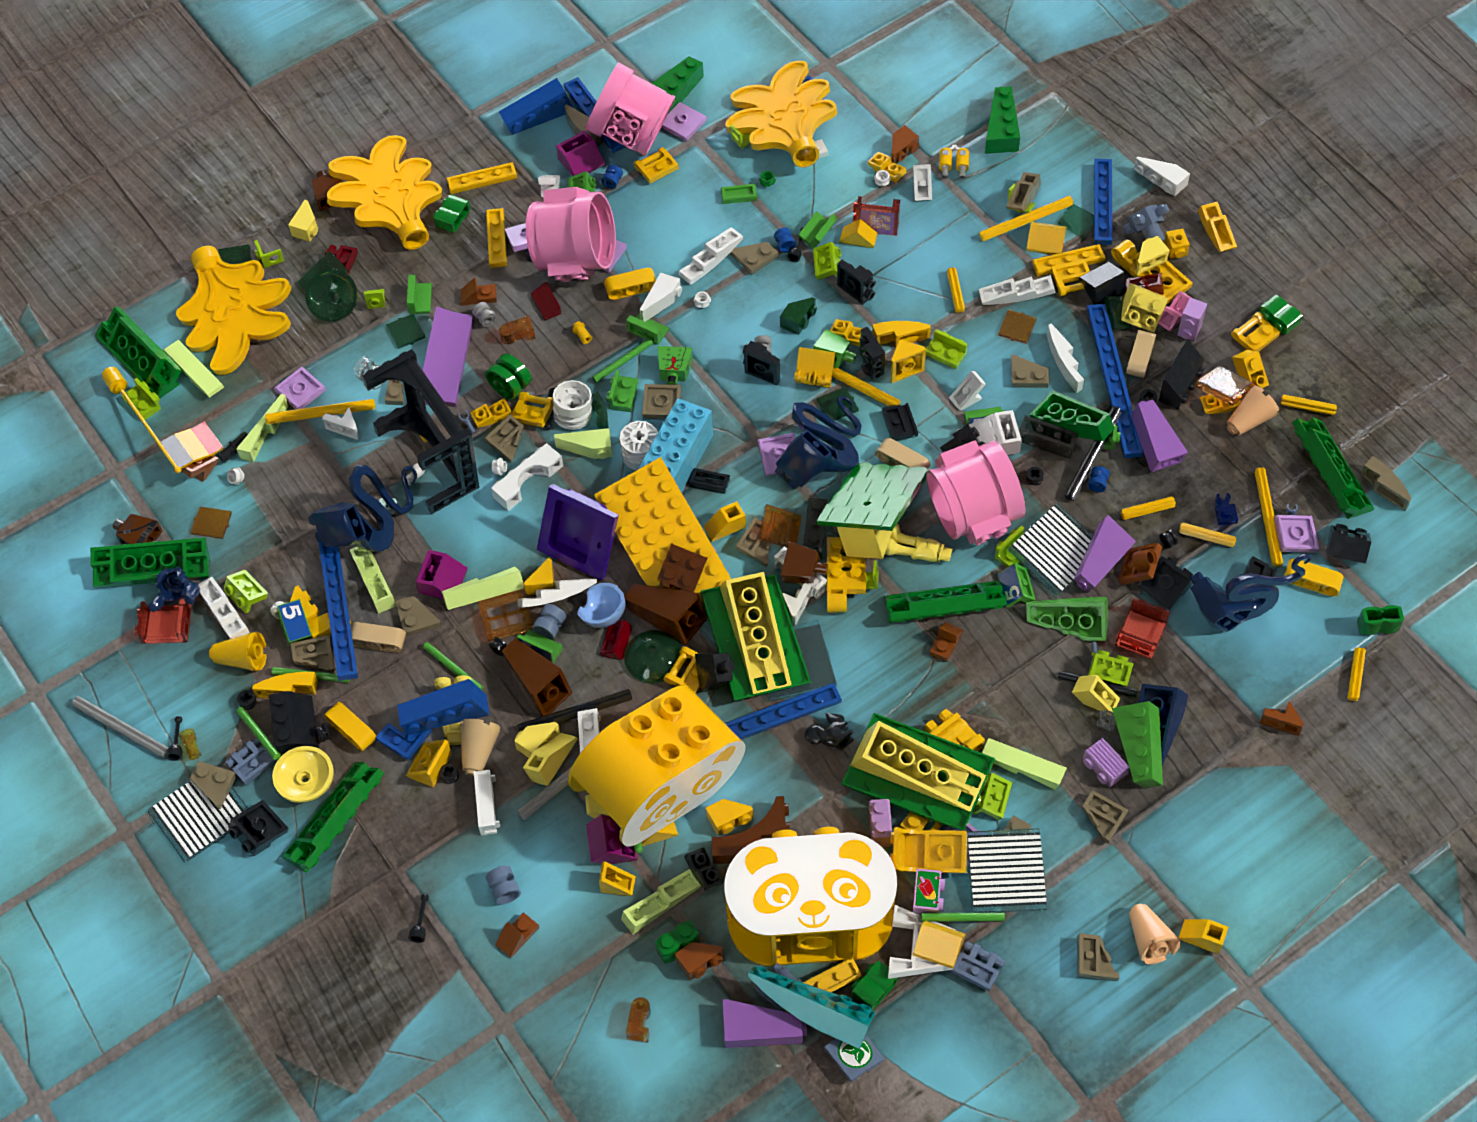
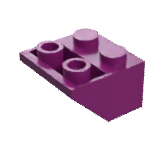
M585 130L556 145L558 160L572 176L585 171L589 174L605 165L594 140Z
M428 550L416 579L418 592L444 599L442 591L462 584L468 569L446 553Z
M601 814L586 824L591 862L602 864L605 861L609 864H618L638 860L634 845L625 846L620 841L621 827L610 816Z

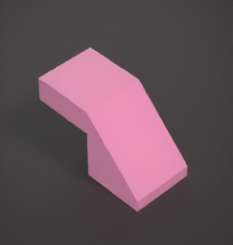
M1179 291L1172 304L1165 306L1158 324L1168 331H1172L1180 323L1182 313L1191 297Z

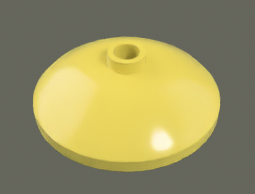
M312 746L296 747L284 753L276 762L272 774L273 784L277 792L286 800L296 803L309 802L323 795L330 787L334 776V768L330 758L322 750Z

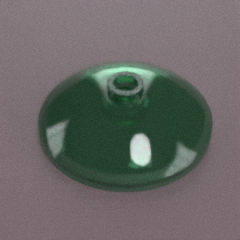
M334 268L322 270L316 273L307 285L305 292L306 304L310 312L320 320L326 322L343 320L352 313L357 304V286L351 276L342 270ZM335 294L338 295V298L336 300L333 299V296Z
M650 630L642 632L628 643L624 652L625 666L628 672L641 682L649 684L664 682L666 673L670 672L680 655L681 645L676 638L664 631Z

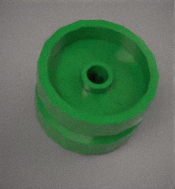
M507 353L502 354L495 364L491 365L485 372V378L493 390L508 400H515L521 393V389H525L532 381L531 374L525 365L516 357Z

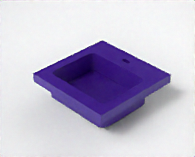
M552 484L548 487L536 550L602 581L606 577L619 515L607 510L605 505L571 489L565 490Z

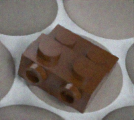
M671 544L657 578L660 581L659 585L669 589L673 586L680 591L694 592L707 557Z

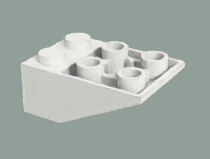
M1013 410L993 413L969 424V426L975 427L980 433L978 437L980 442L983 441L986 444L991 441H997L1007 455L1020 453L1022 440Z

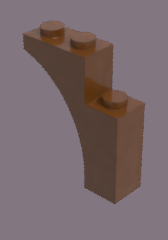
M776 796L767 815L753 827L734 835L712 837L713 864H730L733 858L747 845L760 839L772 838V834L776 831L790 830V822H785V816H789V803L785 804L784 796Z

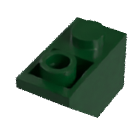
M811 297L788 303L780 315V327L799 335L803 329L807 328L810 317L816 314V298Z

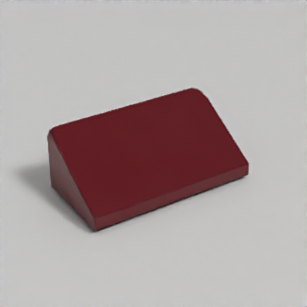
M1162 273L1126 279V291L1131 283L1158 294H1164Z
M547 282L541 284L531 293L545 321L561 314L560 305Z
M619 620L607 628L600 656L623 660L632 632V626L626 620Z

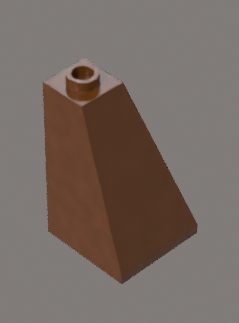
M634 584L624 595L625 605L629 611L685 646L708 619L699 594L695 592Z
M517 638L502 650L507 663L541 717L551 714L572 694L562 669Z

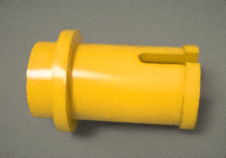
M578 321L572 325V332L577 334L583 344H588L593 337L586 330L584 323Z

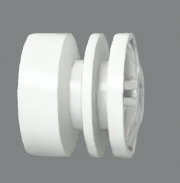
M570 380L564 381L554 389L553 415L555 422L564 429H581L591 421L592 394L586 384Z
M646 421L631 422L620 433L623 462L633 470H638L658 434L657 429L652 424Z

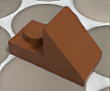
M473 278L460 289L461 306L474 305L481 302H497L495 284L478 286L476 278Z
M213 455L182 468L181 472L190 478L195 477L204 482L218 463L219 458Z
M945 622L939 627L938 636L930 649L929 655L948 662L964 630Z
M1289 701L1284 714L1276 709L1265 708L1260 721L1262 725L1297 736L1300 735L1304 725Z
M523 912L512 925L509 922L505 924L495 945L512 958L540 927Z

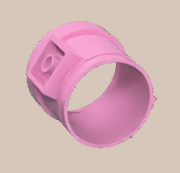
M618 62L593 108L585 129L599 137L605 135L645 157L664 123L676 96L670 95L663 89L634 75V70Z
M579 187L543 190L544 201L533 202L529 206L526 216L527 246L536 268L540 271L548 270L549 277H554L555 280H561V282H569L572 279L588 280V277L594 276V270L609 268L615 255L616 232L613 213L605 195L599 191L589 192Z
M975 440L941 453L935 460L937 468L927 470L926 472L928 490L934 508L945 531L953 540L959 539L961 536H967L970 545L975 543L978 546L987 542L992 536L996 539L1005 535L1004 533L1008 532L1007 529L1011 526V522L1025 516V501L1020 482L1009 457L997 441H991L978 446Z

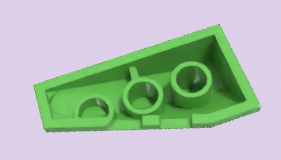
M1081 597L1026 602L1027 622L1048 629L1052 628L1067 635L1071 634L1085 641H1106L1108 597Z

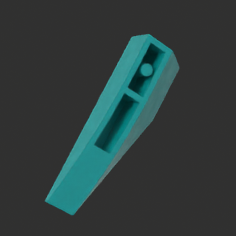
M761 966L752 967L748 977L782 1008L813 1028L860 1049L876 1013L870 1006L857 1004L848 996H839L835 993L768 971Z

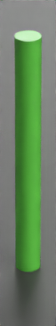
M650 338L594 375L592 377L593 381L597 383L653 345V341Z
M429 642L423 645L427 652L457 676H469ZM471 677V681L483 691L484 687Z
M272 667V675L315 672L318 680L345 683L350 681V679L338 681V676L335 673Z
M239 707L236 711L271 757L274 760H278L281 756L244 708Z
M921 913V922L1005 921V913Z

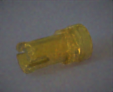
M186 729L180 732L179 738L182 744L185 745L189 760L201 757L194 729Z

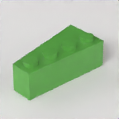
M1149 701L1112 708L1134 783L1143 788L1163 786L1159 708Z

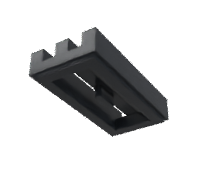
M694 468L689 481V487L725 494L728 482L730 481V475Z

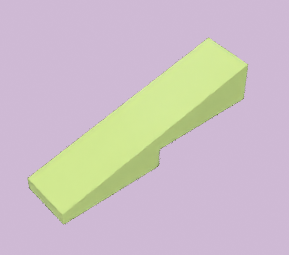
M179 340L164 349L165 353L182 369V372L188 376L189 380L209 398L224 388L223 384Z
M281 394L265 414L286 411L289 406L286 396ZM264 414L237 447L240 459L254 462L267 434H275L280 423L267 424Z
M359 547L350 549L352 558L378 614L396 607L394 598L372 552Z
M512 567L481 580L475 578L442 591L446 608L450 610L523 589L524 585L520 571L516 567Z
M988 738L982 751L983 754L995 758L994 764L1014 774L1020 772L1054 790L1060 785L1067 769L1064 766Z
M689 869L659 886L657 892L624 910L621 920L634 935L702 886Z

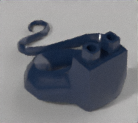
M843 395L837 397V404L854 424L855 430L842 426L810 404L804 402L794 403L792 419L804 432L788 445L776 462L777 468L775 470L779 477H784L787 474L791 478L788 484L793 490L799 486L802 488L822 472H847L858 466L859 454L853 443L846 436L854 438L859 435L862 425L859 419L842 403V400L847 401L851 405L850 410H852L853 402ZM803 411L810 413L828 427L807 419Z
M357 465L348 478L350 492L375 517L377 521L376 529L358 512L354 504L336 503L316 510L308 517L310 524L315 525L317 528V532H315L317 542H322L324 547L352 545L376 553L390 548L394 538L393 518L390 512L377 499L365 492L360 480L362 475L367 476L386 504L396 513L402 515L408 513L413 506L414 500L406 479L408 470L413 472L414 479L411 482L412 484L417 479L416 470L412 466H406L401 472V481L407 498L405 507L401 508L394 502L377 474L369 466Z
M1301 554L1296 557L1291 565L1295 573L1288 576L1270 577L1253 573L1241 574L1232 578L1226 584V591L1209 577H1204L1201 572H1197L1190 577L1193 583L1190 589L1194 594L1201 613L1210 625L1228 632L1242 622L1259 617L1272 609L1279 598V589L1275 585L1290 584L1303 577L1305 569L1297 564L1304 559H1307L1304 564H1307L1311 561L1312 557L1310 554Z

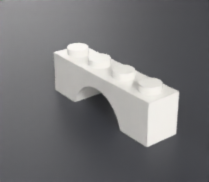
M547 443L539 447L534 454L524 459L518 467L510 470L503 479L493 485L491 488L493 498L509 511L522 500L520 488L523 482L536 475L551 477L563 467L562 456Z

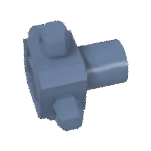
M1167 204L1159 206L1150 205L1129 216L1130 222L1123 227L1125 234L1143 233L1145 239L1159 236L1164 242L1166 238L1159 224L1164 221L1162 216L1169 212Z

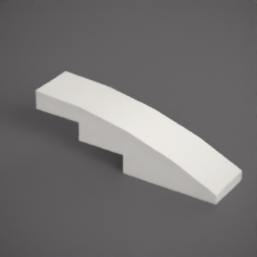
M732 227L707 242L705 249L692 257V263L679 270V276L692 285L717 266L741 242L743 236Z
M1051 275L1036 280L1029 277L1016 282L1012 278L979 289L983 305L1020 302L1056 293Z
M1049 324L1047 339L1051 353L1065 380L1078 393L1083 388L1084 379L1077 372L1079 363L1072 357L1073 347L1052 324Z
M213 577L198 584L200 595L230 639L250 633Z
M597 579L554 581V589L536 590L535 598L518 599V607L543 605L565 599L596 584Z

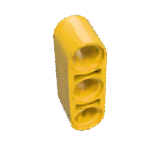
M642 268L610 276L604 280V285L609 299L616 300L649 292L656 282V277L652 268Z
M1294 559L1288 561L1284 576L1295 573L1291 568ZM1303 560L1297 564L1305 569V575L1290 584L1332 597L1339 595L1344 579L1340 572L1309 562L1304 564L1305 561Z
M338 701L324 714L325 719L361 752L376 740V734L341 702Z

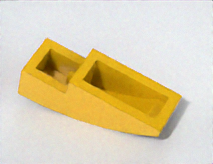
M1218 202L1202 205L1198 210V214L1208 236L1218 251L1224 252L1237 248L1226 215H1222Z
M889 321L872 324V334L880 345L894 342L897 347L899 340L914 343L929 339L931 333L930 324L920 322Z
M315 672L287 673L263 680L253 685L252 690L256 698L269 699L270 694L284 691L316 695L318 679Z

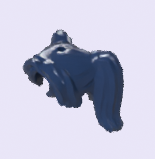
M180 567L164 569L157 575L156 587L159 588L160 592L154 601L149 604V610L152 612L158 611L163 607L165 601H177L183 598L187 604L193 605L194 599L200 592V587L198 583L189 581L185 572Z

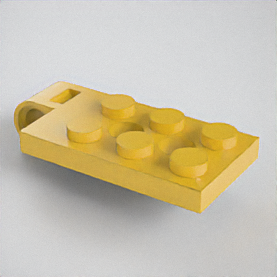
M1130 240L1123 241L1111 250L1114 260L1134 278L1151 275L1150 271L1162 273L1163 282L1171 283V285L1163 284V296L1168 298L1167 304L1175 299L1179 291L1186 292L1193 285V282L1168 261L1137 275L1135 271L1140 252L1137 253L1135 245Z
M827 537V564H829L827 572V613H847V594H866V560L863 557L843 556L842 553L845 550L840 537ZM849 567L851 570L843 571L842 568Z

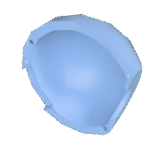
M612 583L593 585L587 592L585 607L580 606L577 614L587 625L596 628L609 627L620 619L625 610L624 594L617 585Z

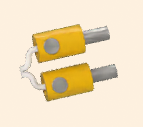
M952 145L950 148H942L939 151V169L942 171V178H948V171L952 168V149L955 147L957 149L956 170L959 171V178L965 179V172L969 170V150L958 148L957 145Z

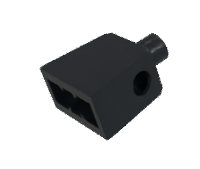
M708 652L695 654L700 691L716 690L732 682V671L735 669V664L730 660L729 653Z

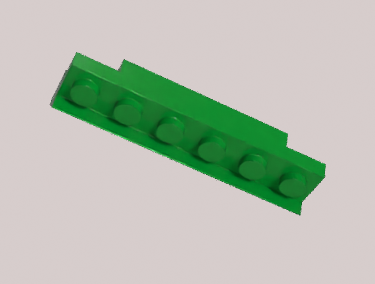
M114 307L108 321L101 322L95 337L135 378H138L141 382L144 381L150 388L149 391L151 393L155 392L159 398H162L180 385L177 379L182 369L120 307Z
M1314 417L1308 421L1299 418L1292 422L1295 427L1294 432L1303 442L1304 449L1310 454L1313 464L1320 471L1321 478L1327 483L1330 493L1337 500L1338 507L1344 512L1347 519L1373 511L1372 503L1323 421Z
M205 537L90 547V565L93 568L94 588L157 583V575L162 570L180 567L189 580L210 578L209 562L211 561Z
M998 580L884 595L889 623L1000 609L1007 605L1006 597L1002 593V585Z
M355 762L281 857L307 873L310 868H313L318 863L321 854L330 848L331 841L335 836L343 831L345 823L354 817L359 805L368 799L369 792L381 782L380 778L384 772L379 768L369 767L365 762Z

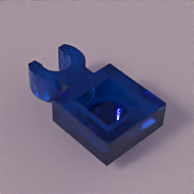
M1226 493L1225 500H1222L1219 494L1216 495L1215 502L1217 505L1215 513L1218 525L1238 523L1239 519L1235 504H1229L1231 499L1229 493Z

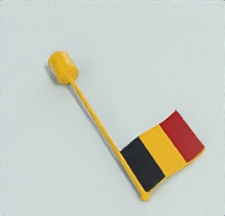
M108 367L102 372L101 377L110 391L114 394L121 393L174 467L175 473H180L182 468L193 462L213 456L223 449V446L205 421L160 442L125 393L127 381L116 367Z

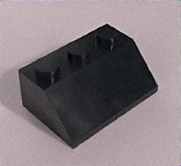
M1186 340L1163 379L1158 400L1178 410L1182 403L1186 404L1190 395L1188 394L1189 391L1195 389L1197 377L1201 378L1205 370L1203 367V357L1190 341Z
M292 691L270 694L269 702L275 748L282 756L287 751L300 746H312L320 749L318 734L315 728L316 719L312 696Z

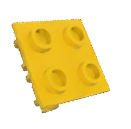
M799 347L797 368L794 374L795 382L831 388L835 352Z

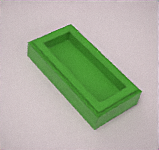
M755 184L721 187L723 204L757 201Z

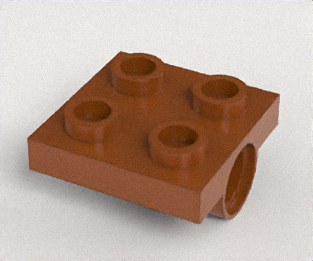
M1159 543L1130 548L1126 552L1118 581L1124 585L1153 579L1162 546Z

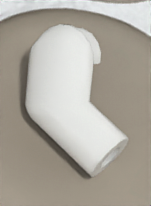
M418 463L413 465L418 479L424 474L425 470L422 471ZM413 472L406 476L409 486L414 479Z

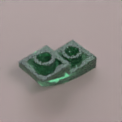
M1105 296V305L1108 314H1110L1112 330H1128L1131 328V324L1121 320L1123 296Z
M597 391L592 394L591 406L596 415L594 420L599 429L609 428L607 409Z

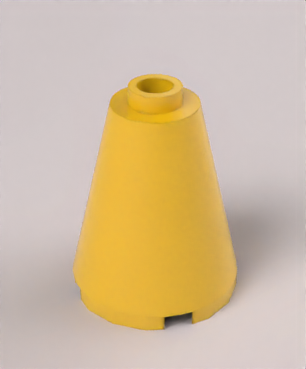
M251 632L213 644L209 650V657L216 664L252 671L262 670L267 659V654H263L266 642L261 633Z

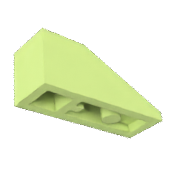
M609 428L554 434L555 446L558 449L593 459L613 457Z

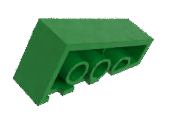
M688 56L651 83L663 89L666 93L676 96L669 112L679 102L682 103L704 77L703 62Z
M1012 86L995 87L985 154L1019 152L1020 132Z
M1053 390L1029 414L1034 429L1038 431L1104 441L1114 430L1109 413Z

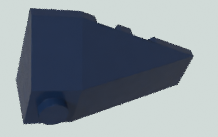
M1142 684L1138 703L1149 701L1159 708L1163 766L1183 718L1188 694L1177 687Z

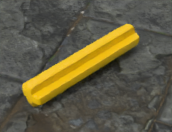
M949 267L947 269V277L956 313H962L965 311L957 270L955 267Z
M1283 395L1281 399V405L1329 415H1335L1337 411V405L1289 395Z
M1171 496L1121 509L1120 514L1123 520L1173 508L1176 502L1174 497Z
M1181 523L1180 534L1229 547H1234L1235 536L1187 523Z
M1356 647L1354 650L1347 697L1348 700L1354 702L1358 701L1360 696L1366 650L1360 647Z

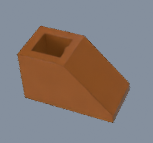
M906 125L893 133L892 162L896 164L902 162L908 155L916 152L919 148V136Z
M691 942L675 953L676 963L690 981L703 976L708 968L719 965L725 957L722 946Z

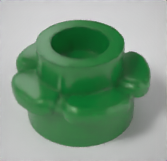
M771 171L761 173L759 178L761 185L770 187L775 184L776 179Z

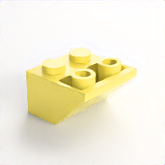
M1130 283L1123 299L1121 320L1155 332L1168 298Z

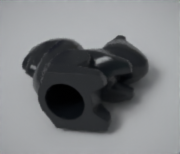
M826 712V720L829 723L826 728L819 724H813L805 731V739L809 743L816 745L823 743L825 746L835 747L839 750H843L854 741L853 737H850L853 732L851 730L846 731L848 729V726H846L848 722H844L845 718L840 714Z

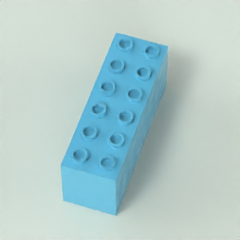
M677 398L638 469L661 457L682 493L692 475L693 469L696 468L713 437L712 410Z

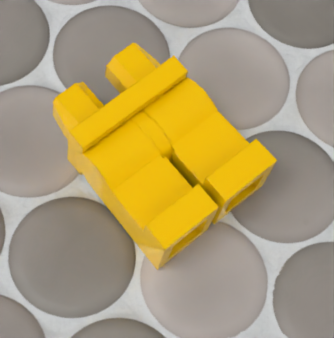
M945 709L938 715V719L942 722L941 725L938 726L933 720H930L924 726V730L927 733L972 750L979 751L984 746L985 739L980 734L977 735L957 712L953 715L949 710Z

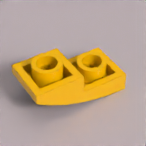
M877 152L867 162L876 172L880 170L887 171L891 181L895 183L907 173L906 167L893 163L890 156Z
M836 319L830 331L849 340L850 344L860 347L859 338L863 328L854 327L850 321Z
M1237 390L1221 395L1218 392H1214L1200 397L1206 414L1234 411L1241 403Z
M503 398L489 407L487 404H484L470 413L479 428L504 420L512 413V410L506 399Z
M329 613L320 615L308 622L312 639L327 635L331 636Z

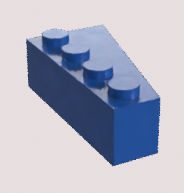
M555 78L500 110L499 114L513 135L566 115L564 107L566 104L572 108L574 107L559 80Z
M470 679L397 705L400 726L409 734L459 723L463 719H476L490 715L487 695Z

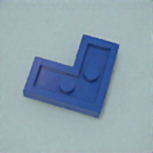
M387 723L376 736V741L408 761L431 734L432 729L409 734L407 731L403 733Z

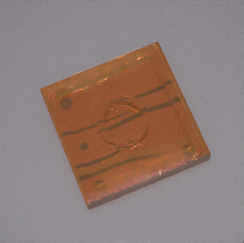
M766 504L763 511L759 539L782 547L785 546L786 548L789 542L797 544L801 515Z

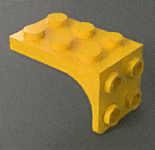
M894 827V832H891L890 841L893 844V853L890 854V858L895 870L900 872H916V869L942 871V873H967V831L911 830Z

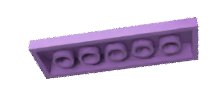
M436 306L423 372L446 405L456 407L474 317L473 315L456 313Z

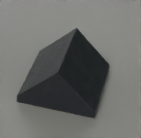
M1110 262L1079 277L1094 305L1107 304L1126 293L1124 271Z

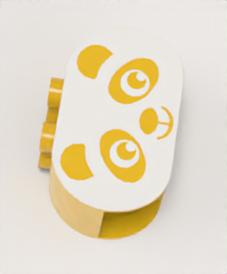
M681 685L668 690L602 730L575 760L568 775V785L576 792L586 790L621 827L620 841L625 846H633L644 841L712 797L737 769L745 753V744L688 686Z
M822 827L815 830L814 835L797 836V833L793 830L776 831L772 834V838L760 839L744 847L733 858L725 876L727 924L731 939L744 957L763 966H774L776 963L782 966L846 961L851 957L854 960L868 958L885 945L893 928L894 903L897 891V876L894 864L887 852L872 839L856 833H839V829L835 827Z

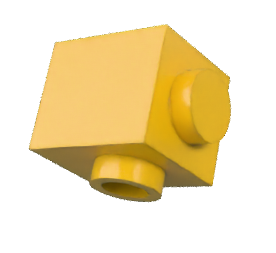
M1184 230L1167 231L1164 244L1170 250V259L1187 256L1190 244Z

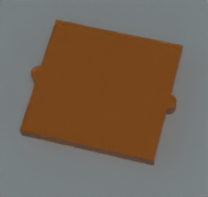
M1008 310L998 335L1009 338L1011 341L1015 340L1027 344L1037 318L1025 315L1023 312L1018 313Z
M200 506L198 514L194 518L191 534L223 539L226 529L229 527L232 511Z

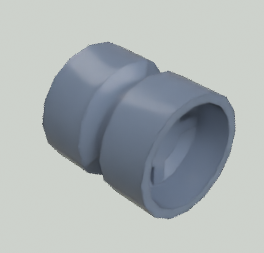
M545 604L540 612V617L536 619L532 626L533 632L554 640L559 627H561L566 618L565 612L555 605Z
M507 865L494 868L486 875V880L490 889H493L492 894L498 905L508 904L521 895L518 884L514 881L513 872L510 866Z

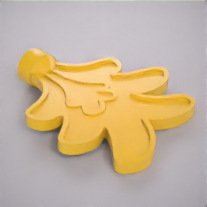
M790 62L776 72L770 86L749 85L732 92L730 95L732 105L736 108L745 109L734 113L727 119L725 123L727 132L731 134L730 125H733L741 134L751 133L749 140L752 149L758 151L772 148L783 149L790 153L796 166L801 168L809 167L818 160L820 154L813 140L814 132L821 124L832 119L838 113L836 104L833 101L823 99L830 92L829 82L824 79H813L802 84L809 73L807 62Z
M393 135L378 141L371 151L370 160L357 156H344L330 161L328 164L329 174L334 178L347 181L334 185L328 191L327 203L330 206L356 208L354 213L356 225L360 227L388 228L398 234L406 249L414 250L426 244L429 239V233L420 219V213L427 205L441 199L442 188L436 182L423 181L431 173V162L429 160L409 158L400 163L407 145L404 137Z
M203 246L192 253L190 260L199 277L198 287L191 299L177 309L176 316L186 326L195 325L185 341L191 351L204 352L217 345L210 368L217 375H226L232 373L242 364L249 350L250 339H272L289 329L291 322L285 313L265 310L281 304L290 294L291 285L285 278L261 281L264 277V268L257 260L241 264H228L221 260L217 249L213 246Z

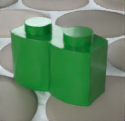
M450 194L443 200L442 207L436 210L433 215L435 226L452 233L456 232L470 211L469 201Z
M1274 295L1260 306L1259 310L1264 319L1284 335L1301 323L1303 316L1295 307L1289 305L1278 295Z
M1389 605L1383 608L1366 607L1362 609L1357 620L1360 634L1374 635L1379 632L1384 634L1398 632L1404 621L1402 608L1396 605Z
M685 921L679 924L673 932L661 935L656 940L655 946L656 952L663 963L667 964L675 961V953L691 942L699 943V932L691 921Z
M878 960L875 964L871 963L864 972L866 975L862 979L858 978L853 983L851 997L860 1004L870 1006L874 1011L897 984L898 978L888 979L889 968Z

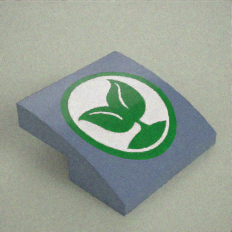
M867 1035L860 1049L839 1039H835L825 1046V1051L851 1083L885 1061L884 1056Z

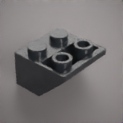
M1343 524L1331 525L1326 549L1327 555L1366 564L1372 542L1370 533H1367V530L1362 528L1348 529V526Z

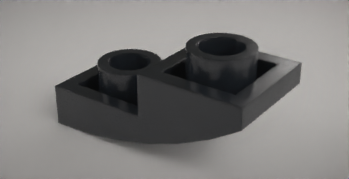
M704 847L687 853L684 856L690 870L704 890L724 882L716 864L711 863Z

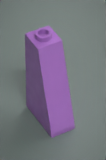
M1154 400L1139 402L1131 416L1150 471L1154 472L1181 463L1188 454V451Z
M1109 515L1098 523L1074 577L1077 585L1087 593L1104 578L1136 542Z
M728 999L723 1000L725 1048L802 1044L803 1036H807L806 1023H802L800 1019L791 1013Z

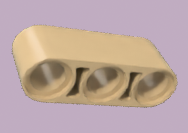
M1138 330L1126 374L1141 378L1145 377L1156 334Z
M886 438L875 451L877 458L890 466L905 465L911 468L921 466L928 469L931 465L926 457L891 438Z
M354 622L351 625L354 647L391 653H400L402 651L406 637L404 630L396 627Z

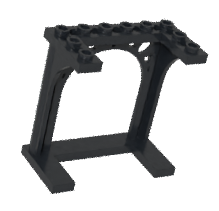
M413 349L402 352L398 357L385 361L381 366L371 369L362 375L364 386L368 391L387 380H397L401 383L405 405L394 409L390 414L381 416L373 422L377 436L380 437L392 430H406L419 434L432 446V448L417 456L418 465L423 471L442 460L457 482L455 485L426 500L427 509L431 515L480 488L472 434L468 428L465 430L462 428L417 362ZM425 401L450 435L449 439L444 437L427 412Z

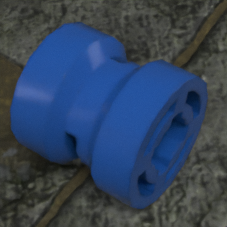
M609 165L606 173L601 178V183L609 189H615L619 183L618 180L623 175L622 169L616 165Z
M780 228L774 233L775 241L778 243L781 252H788L791 247L796 246L789 228Z
M1101 466L1093 467L1090 474L1091 478L1087 485L1088 488L1094 492H1104L1107 487L1106 481L1110 475L1109 470Z

